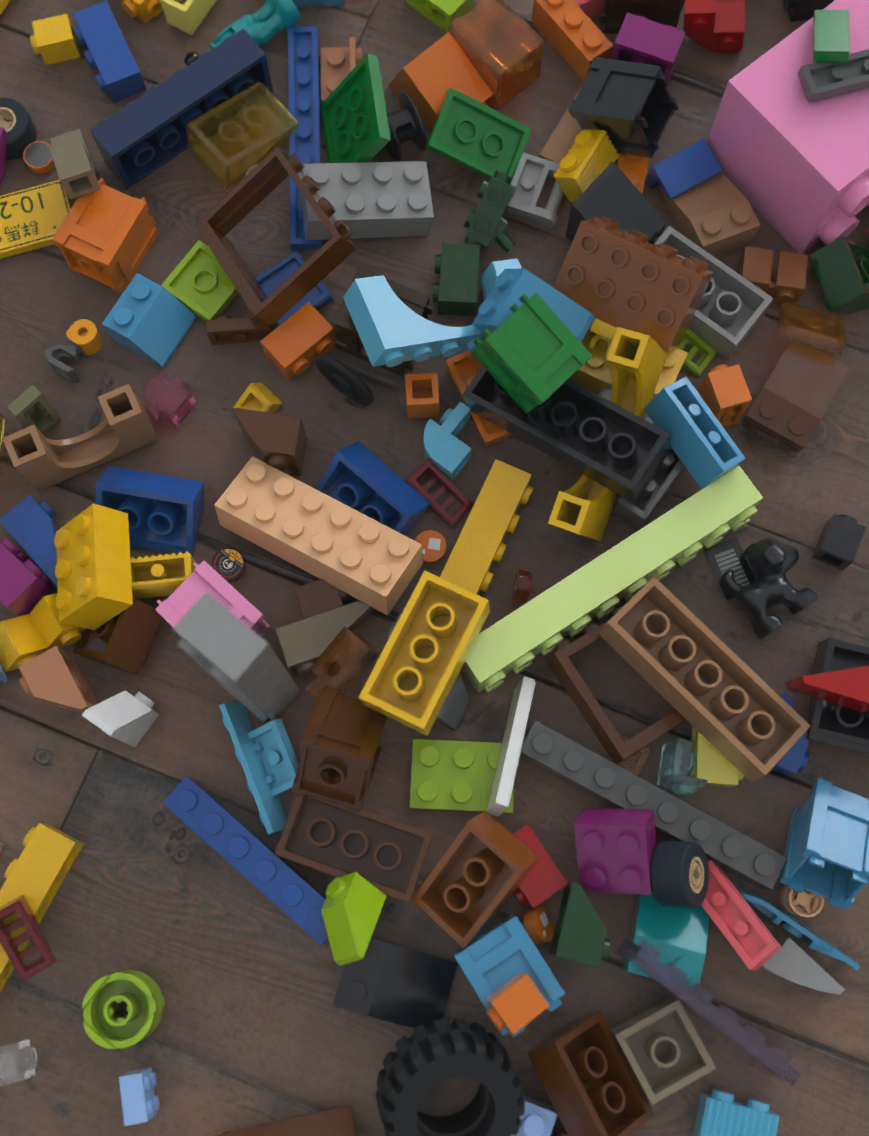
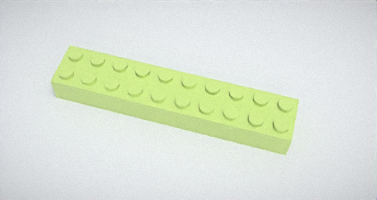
M737 466L479 633L461 669L477 693L484 689L488 693L495 690L505 682L503 679L511 671L519 674L533 664L532 660L540 652L543 656L548 655L554 651L553 648L566 635L569 634L571 638L579 635L587 627V624L592 621V618L597 616L599 620L603 619L616 609L615 606L623 598L628 602L653 576L661 581L670 574L669 571L676 566V563L680 567L684 566L697 556L696 553L704 545L709 549L724 538L723 535L731 529L735 532L750 521L749 518L758 512L756 506L763 499V496L742 468Z

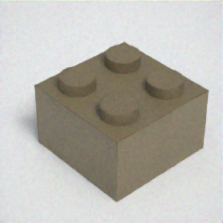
M673 996L666 998L610 1030L643 1095L651 1105L716 1069L680 1000Z

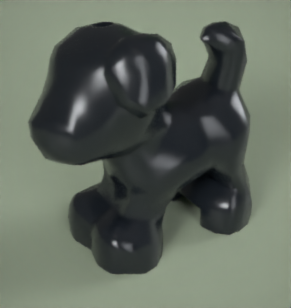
M771 537L760 540L757 543H752L744 551L743 557L747 561L748 567L758 577L753 583L741 586L735 581L734 570L732 569L725 571L721 577L724 588L736 598L739 607L744 613L749 615L754 631L761 639L783 624L778 615L774 613L767 614V608L782 603L795 615L818 599L815 592L808 587L797 590L791 586L786 578V573L798 562L799 553L794 546L785 545Z

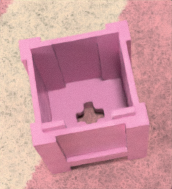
M204 560L199 565L196 562L193 564L195 571L166 600L161 602L158 599L156 601L159 606L155 610L173 628L207 592L260 637H263L271 629V626L263 620L265 618L264 615Z

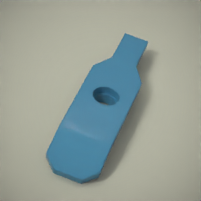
M735 886L745 900L768 916L775 924L779 925L784 920L785 922L782 926L799 939L804 934V942L812 950L839 959L857 971L861 967L852 958L763 895Z

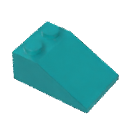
M654 892L651 895L637 894L621 969L698 991L706 956L710 916L702 905L697 908L662 906L656 900Z

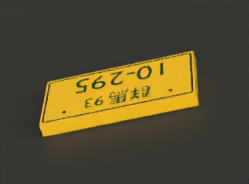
M60 180L0 196V259L54 245L52 238L71 209L69 197Z

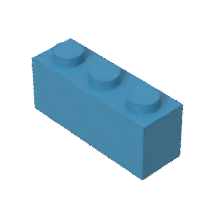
M687 377L664 387L644 408L657 427L670 433L672 449L701 489L716 481L746 459Z

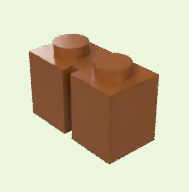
M745 246L738 260L737 273L773 297V300L777 303H797L805 290L808 255L780 251L778 263H772L774 250Z

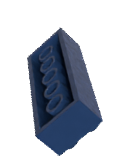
M242 29L235 35L228 36L224 42L212 50L204 52L197 60L185 68L177 70L173 76L161 84L153 86L147 93L135 101L127 103L120 111L108 119H103L96 127L91 129L90 131L105 164L126 190L273 92L266 54L246 30Z

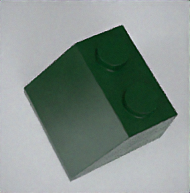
M841 236L809 255L813 263L811 267L812 274L822 286L824 291L822 299L829 310L847 315L869 309V245Z
M568 882L564 887L550 953L561 958L599 968L600 961H606L608 958L611 939L606 938L607 929L581 885Z

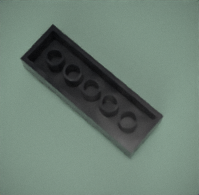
M484 366L480 368L463 393L465 402L471 409V412L633 503L637 502L672 449L670 433L570 379H567L548 399L531 409L528 413L524 412Z

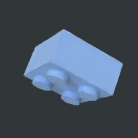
M152 1067L128 1071L120 1076L119 1084L124 1126L148 1122L157 1115V1111L160 1109L159 1097L155 1096L154 1087L157 1085V1078L155 1072H152Z

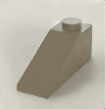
M357 601L275 629L287 667L291 673L297 671L298 674H305L317 669L316 664L318 662L316 661L323 654L325 656L328 653L325 651L332 649L335 638L336 644L342 637L338 635L342 629L348 630L349 628H351L350 631L354 632L376 609L362 601ZM344 637L338 644L344 642L347 638Z

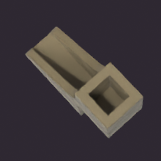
M77 129L49 138L52 145L50 152L59 179L69 199L100 190L96 177L100 174L81 130Z

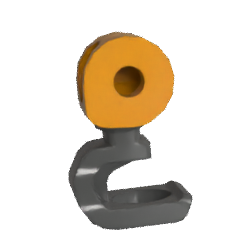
M87 319L77 320L69 327L66 332L69 340L68 345L58 343L48 347L45 351V357L53 370L72 383H77L80 380L74 368L67 366L59 360L62 357H66L78 362L80 353L83 355L96 354L103 345L102 337L95 324Z

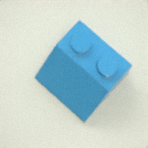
M136 273L102 325L111 340L164 369L198 318L164 287Z

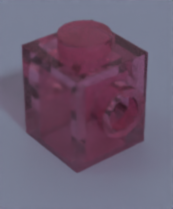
M163 371L156 378L152 377L147 381L141 394L147 405L145 410L158 421L164 418L176 428L194 409L197 403L192 393L187 390L189 386L177 375L170 377Z

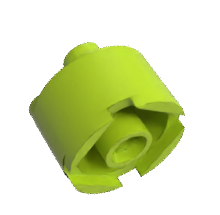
M123 970L98 979L89 988L83 999L82 1010L85 1032L94 1043L106 1049H123L133 1046L149 1037L159 1025L165 1006L164 996L157 983L143 972ZM118 1003H127L126 1010L128 1014L124 1016L119 1014L121 1006Z

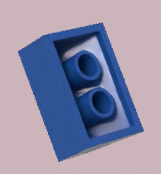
M359 441L337 451L315 488L405 536L417 525L431 504Z
M108 466L95 483V502L97 505L128 513L130 547L169 554L174 552L176 555L179 552L184 554L188 551L192 556L194 555L204 511L205 482Z

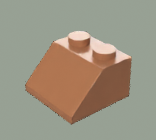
M57 646L18 666L23 675L19 679L20 684L29 697L33 695L40 702L44 701L54 707L80 714L98 704L75 657Z

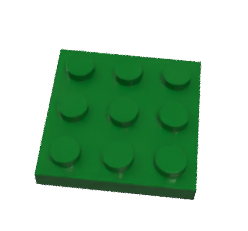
M367 53L320 105L328 163L369 162L391 140L378 56Z

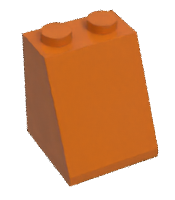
M450 32L403 67L388 84L398 97L402 90L410 96L421 120L431 130L445 94L450 87L486 106L488 105L485 101L493 95Z

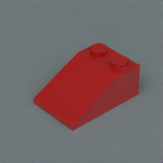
M869 666L806 675L785 682L786 689L859 712L869 711Z

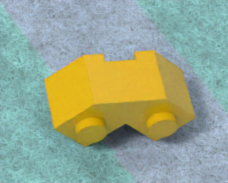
M58 593L43 596L29 614L0 621V660L5 672L19 669L18 666L54 646L62 648L72 645L81 639V633L85 628L58 623V609L55 603Z

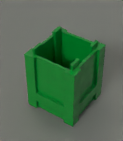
M524 293L519 298L523 303L521 307L514 303L509 308L513 314L492 333L486 328L481 333L486 338L483 342L479 337L473 341L477 348L472 354L525 413H528L531 409L548 399L592 357L591 353L537 293L530 298Z

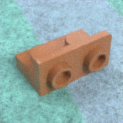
M349 37V47L321 48V104L363 59L362 48H356V37Z

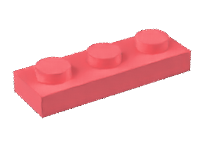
M709 860L708 889L701 905L749 970L756 971L780 951L782 947L716 861Z

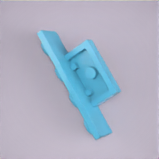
M240 701L223 703L219 705L223 715V724L229 731L235 747L236 758L241 763L246 775L247 787L254 796L259 810L260 821L266 828L268 835L284 830L288 816L279 795L292 789L299 767V762L282 719H274L254 730L247 710Z

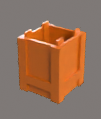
M100 178L98 180L100 190L77 198L52 240L55 246L59 247L70 270L83 274L123 294L160 233L157 227H155L154 217L148 213L149 207L145 197H142L141 200L136 197L133 198L107 186L104 179Z

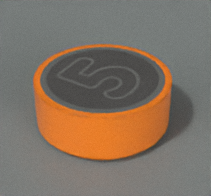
M44 141L30 143L23 152V159L27 167L37 174H44L52 170L55 166L50 152L52 147Z

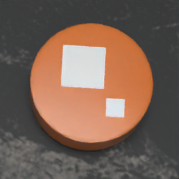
M426 530L416 537L415 541L422 544L424 564H436L444 558L447 545L442 534L434 530Z
M542 906L528 909L524 914L523 925L532 942L536 945L550 942L554 936V926L550 914Z

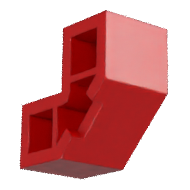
M685 0L683 21L685 35L710 51H722L725 53L742 51L745 33V0Z

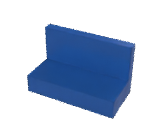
M704 138L652 166L645 180L650 188L660 184L670 201L718 175L723 169Z

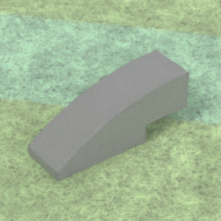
M780 936L777 939L782 949L760 967L762 970L787 982L809 989L841 995L845 990L789 937Z

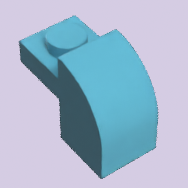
M461 401L454 410L449 408L444 413L439 422L441 426L430 418L424 429L423 436L425 458H429L452 482L471 460L472 448L457 438L458 434L470 421L471 409Z

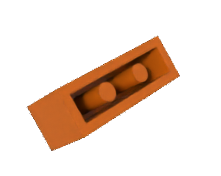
M533 0L531 21L583 81H585L590 71L589 67L594 57L611 59L613 44L574 0Z

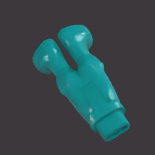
M264 0V5L257 12L246 14L225 27L215 38V44L213 42L209 44L210 50L224 42L228 36L235 35L242 29H245L258 46L261 47L267 44L274 34L298 23L301 20V15L292 0Z

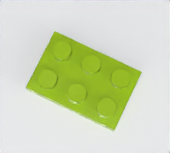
M413 739L410 809L487 811L502 743ZM514 784L509 806L503 813H513Z

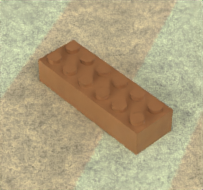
M654 576L598 633L750 782L766 776L810 727L790 705Z

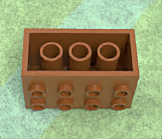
M594 216L592 220H581L553 288L591 312L596 318L612 326L650 335L667 352L680 345L714 272L707 270L709 264L692 256L689 259H683L677 256L679 250L664 243L653 245L647 242L649 236L633 229L630 232L618 229L620 223L608 217L602 216L599 218Z

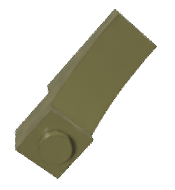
M33 384L7 406L12 416L23 428L34 424L43 435L61 421L58 413Z

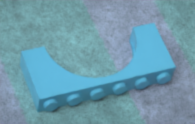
M518 258L491 262L478 279L484 301L493 290L496 278L504 269H522ZM384 275L355 279L343 297L372 367L380 365L393 367L410 360L422 362L430 357L440 355L447 358L464 351L472 353L477 348L473 341L478 337L482 342L486 339L474 324L465 327H450L434 323L418 315L397 297Z

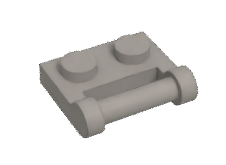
M523 152L511 182L512 185L516 186V189L505 212L536 221L545 228H554L558 219L556 213L564 195L557 181H555L546 208L537 207L548 176L554 178L553 174L557 172L556 169L560 167L559 164Z

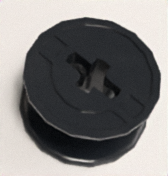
M403 90L399 93L401 109L387 114L391 140L385 146L396 162H400L402 159L401 143L413 139L422 151L426 150L425 146L427 144L426 133L419 113L410 96Z

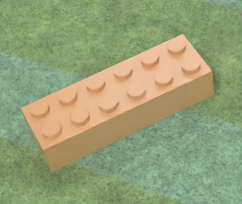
M253 456L214 505L222 527L311 575L323 579L337 589L387 616L423 564L422 544Z

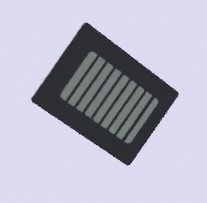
M737 538L719 543L709 549H704L726 600L734 596L724 588L721 581L725 571L729 569L734 570L735 581L741 586L753 583L756 580L752 570L748 567L747 561L743 557L744 553Z

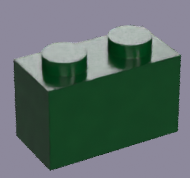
M442 243V254L435 255L434 274H440V283H433L432 302L438 303V314L476 317L480 245Z

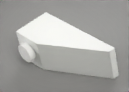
M125 690L86 709L82 716L109 736L132 747H136L160 714L152 709L155 702L138 691L133 696Z

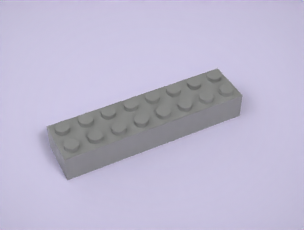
M205 592L173 628L182 638L177 645L263 723L267 718L271 721L280 719L302 693L270 645L209 593Z

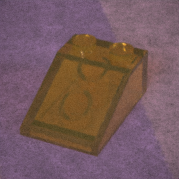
M258 82L188 123L187 145L194 156L227 190L243 180L251 166L260 164L276 147H279L299 127V122L261 82Z

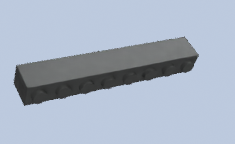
M536 720L522 744L520 757L614 809L654 810L655 831L672 841L697 842L703 848L708 861H716L719 867L761 890L773 889L787 860V857Z

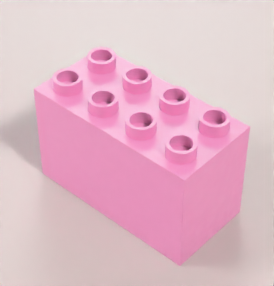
M835 0L823 9L849 10V54L869 49V0ZM813 17L728 81L706 141L726 177L799 254H804L821 240L828 245L841 236L847 237L860 222L855 215L867 205L869 206V88L808 102L798 77V72L801 66L816 63L813 61Z

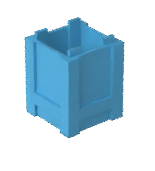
M818 778L814 782L812 792L800 807L796 806L791 812L784 852L787 860L781 870L779 882L788 885V888L802 893L804 889L829 899V904L848 909L854 903L856 894L869 882V799L833 786L831 782Z
M510 915L479 936L465 949L462 947L453 953L487 1011L490 1007L485 999L519 972L529 975L550 1005L548 1007L550 1012L562 1005L559 998L565 992L516 915ZM524 1027L521 1028V1029H520L518 1032H516L514 1035L511 1034L512 1037H515L516 1035H518L519 1033H521L522 1031H524L525 1028H524ZM505 1028L500 1031L503 1036L508 1033Z

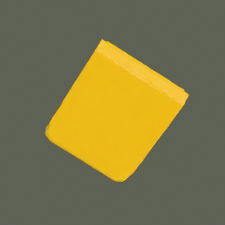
M250 383L233 408L274 413L282 405V401L263 383Z

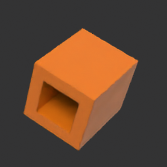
M405 374L407 419L439 417L438 374Z
M519 972L485 999L490 1007L486 1014L498 1031L505 1028L507 1032L513 1035L550 1006L529 975L523 972Z

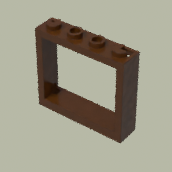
M278 147L195 225L253 315L271 326L357 249L349 238L352 235L351 230L342 220L339 219L337 221L333 216L336 212L333 205L324 196L321 198L317 192L320 190L318 184L308 174L304 175L301 171L304 168L303 163L294 153L288 156ZM290 175L333 237L267 297L226 235Z
M624 605L612 611L608 615L609 619H611ZM596 621L580 632L582 637L574 642L567 638L553 648L555 653L548 660V663L613 763L618 764L680 725L686 719L677 710H674L624 742L569 659L602 639L598 633L607 622L599 625Z

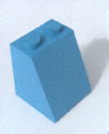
M504 269L496 278L495 286L490 295L480 305L479 313L473 324L481 332L487 328L492 333L513 314L509 308L514 303L518 307L523 305L519 298L524 293L528 298L537 293L580 342L583 340L595 316L528 270Z

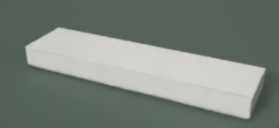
M525 676L514 689L487 806V812L496 817L501 815L509 806L535 689V680Z

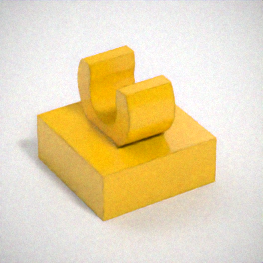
M595 318L590 331L596 333V335L591 338L589 348L594 349L598 340L604 339L608 343V349L605 353L607 355L617 327Z

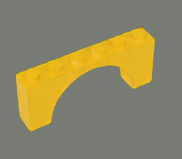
M617 326L606 357L612 375L610 401L642 419H645L646 411L644 408L652 399L668 355L650 335ZM582 475L570 489L559 491L548 524L601 542L617 493Z

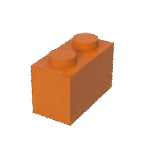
M308 302L263 338L260 343L264 355L290 380L294 375L299 376L309 368L310 362L316 357L326 355L333 348L336 338L334 328Z
M726 364L713 367L708 371L698 390L699 395L723 427L738 423L752 401L739 364L727 367Z

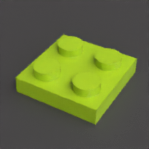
M200 240L196 242L161 285L204 321L215 320L239 293L209 246Z

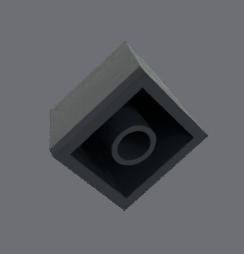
M612 162L572 204L565 237L573 241L581 220H592L594 216L599 218L605 216L619 222L618 229L630 232L633 229L649 236L647 242L654 245L663 234L666 222L621 169Z

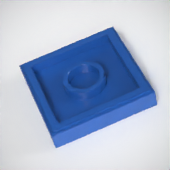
M295 250L256 276L255 279L268 297L305 263V260ZM320 282L274 325L276 327L281 325L308 302L317 311L333 301L331 293Z

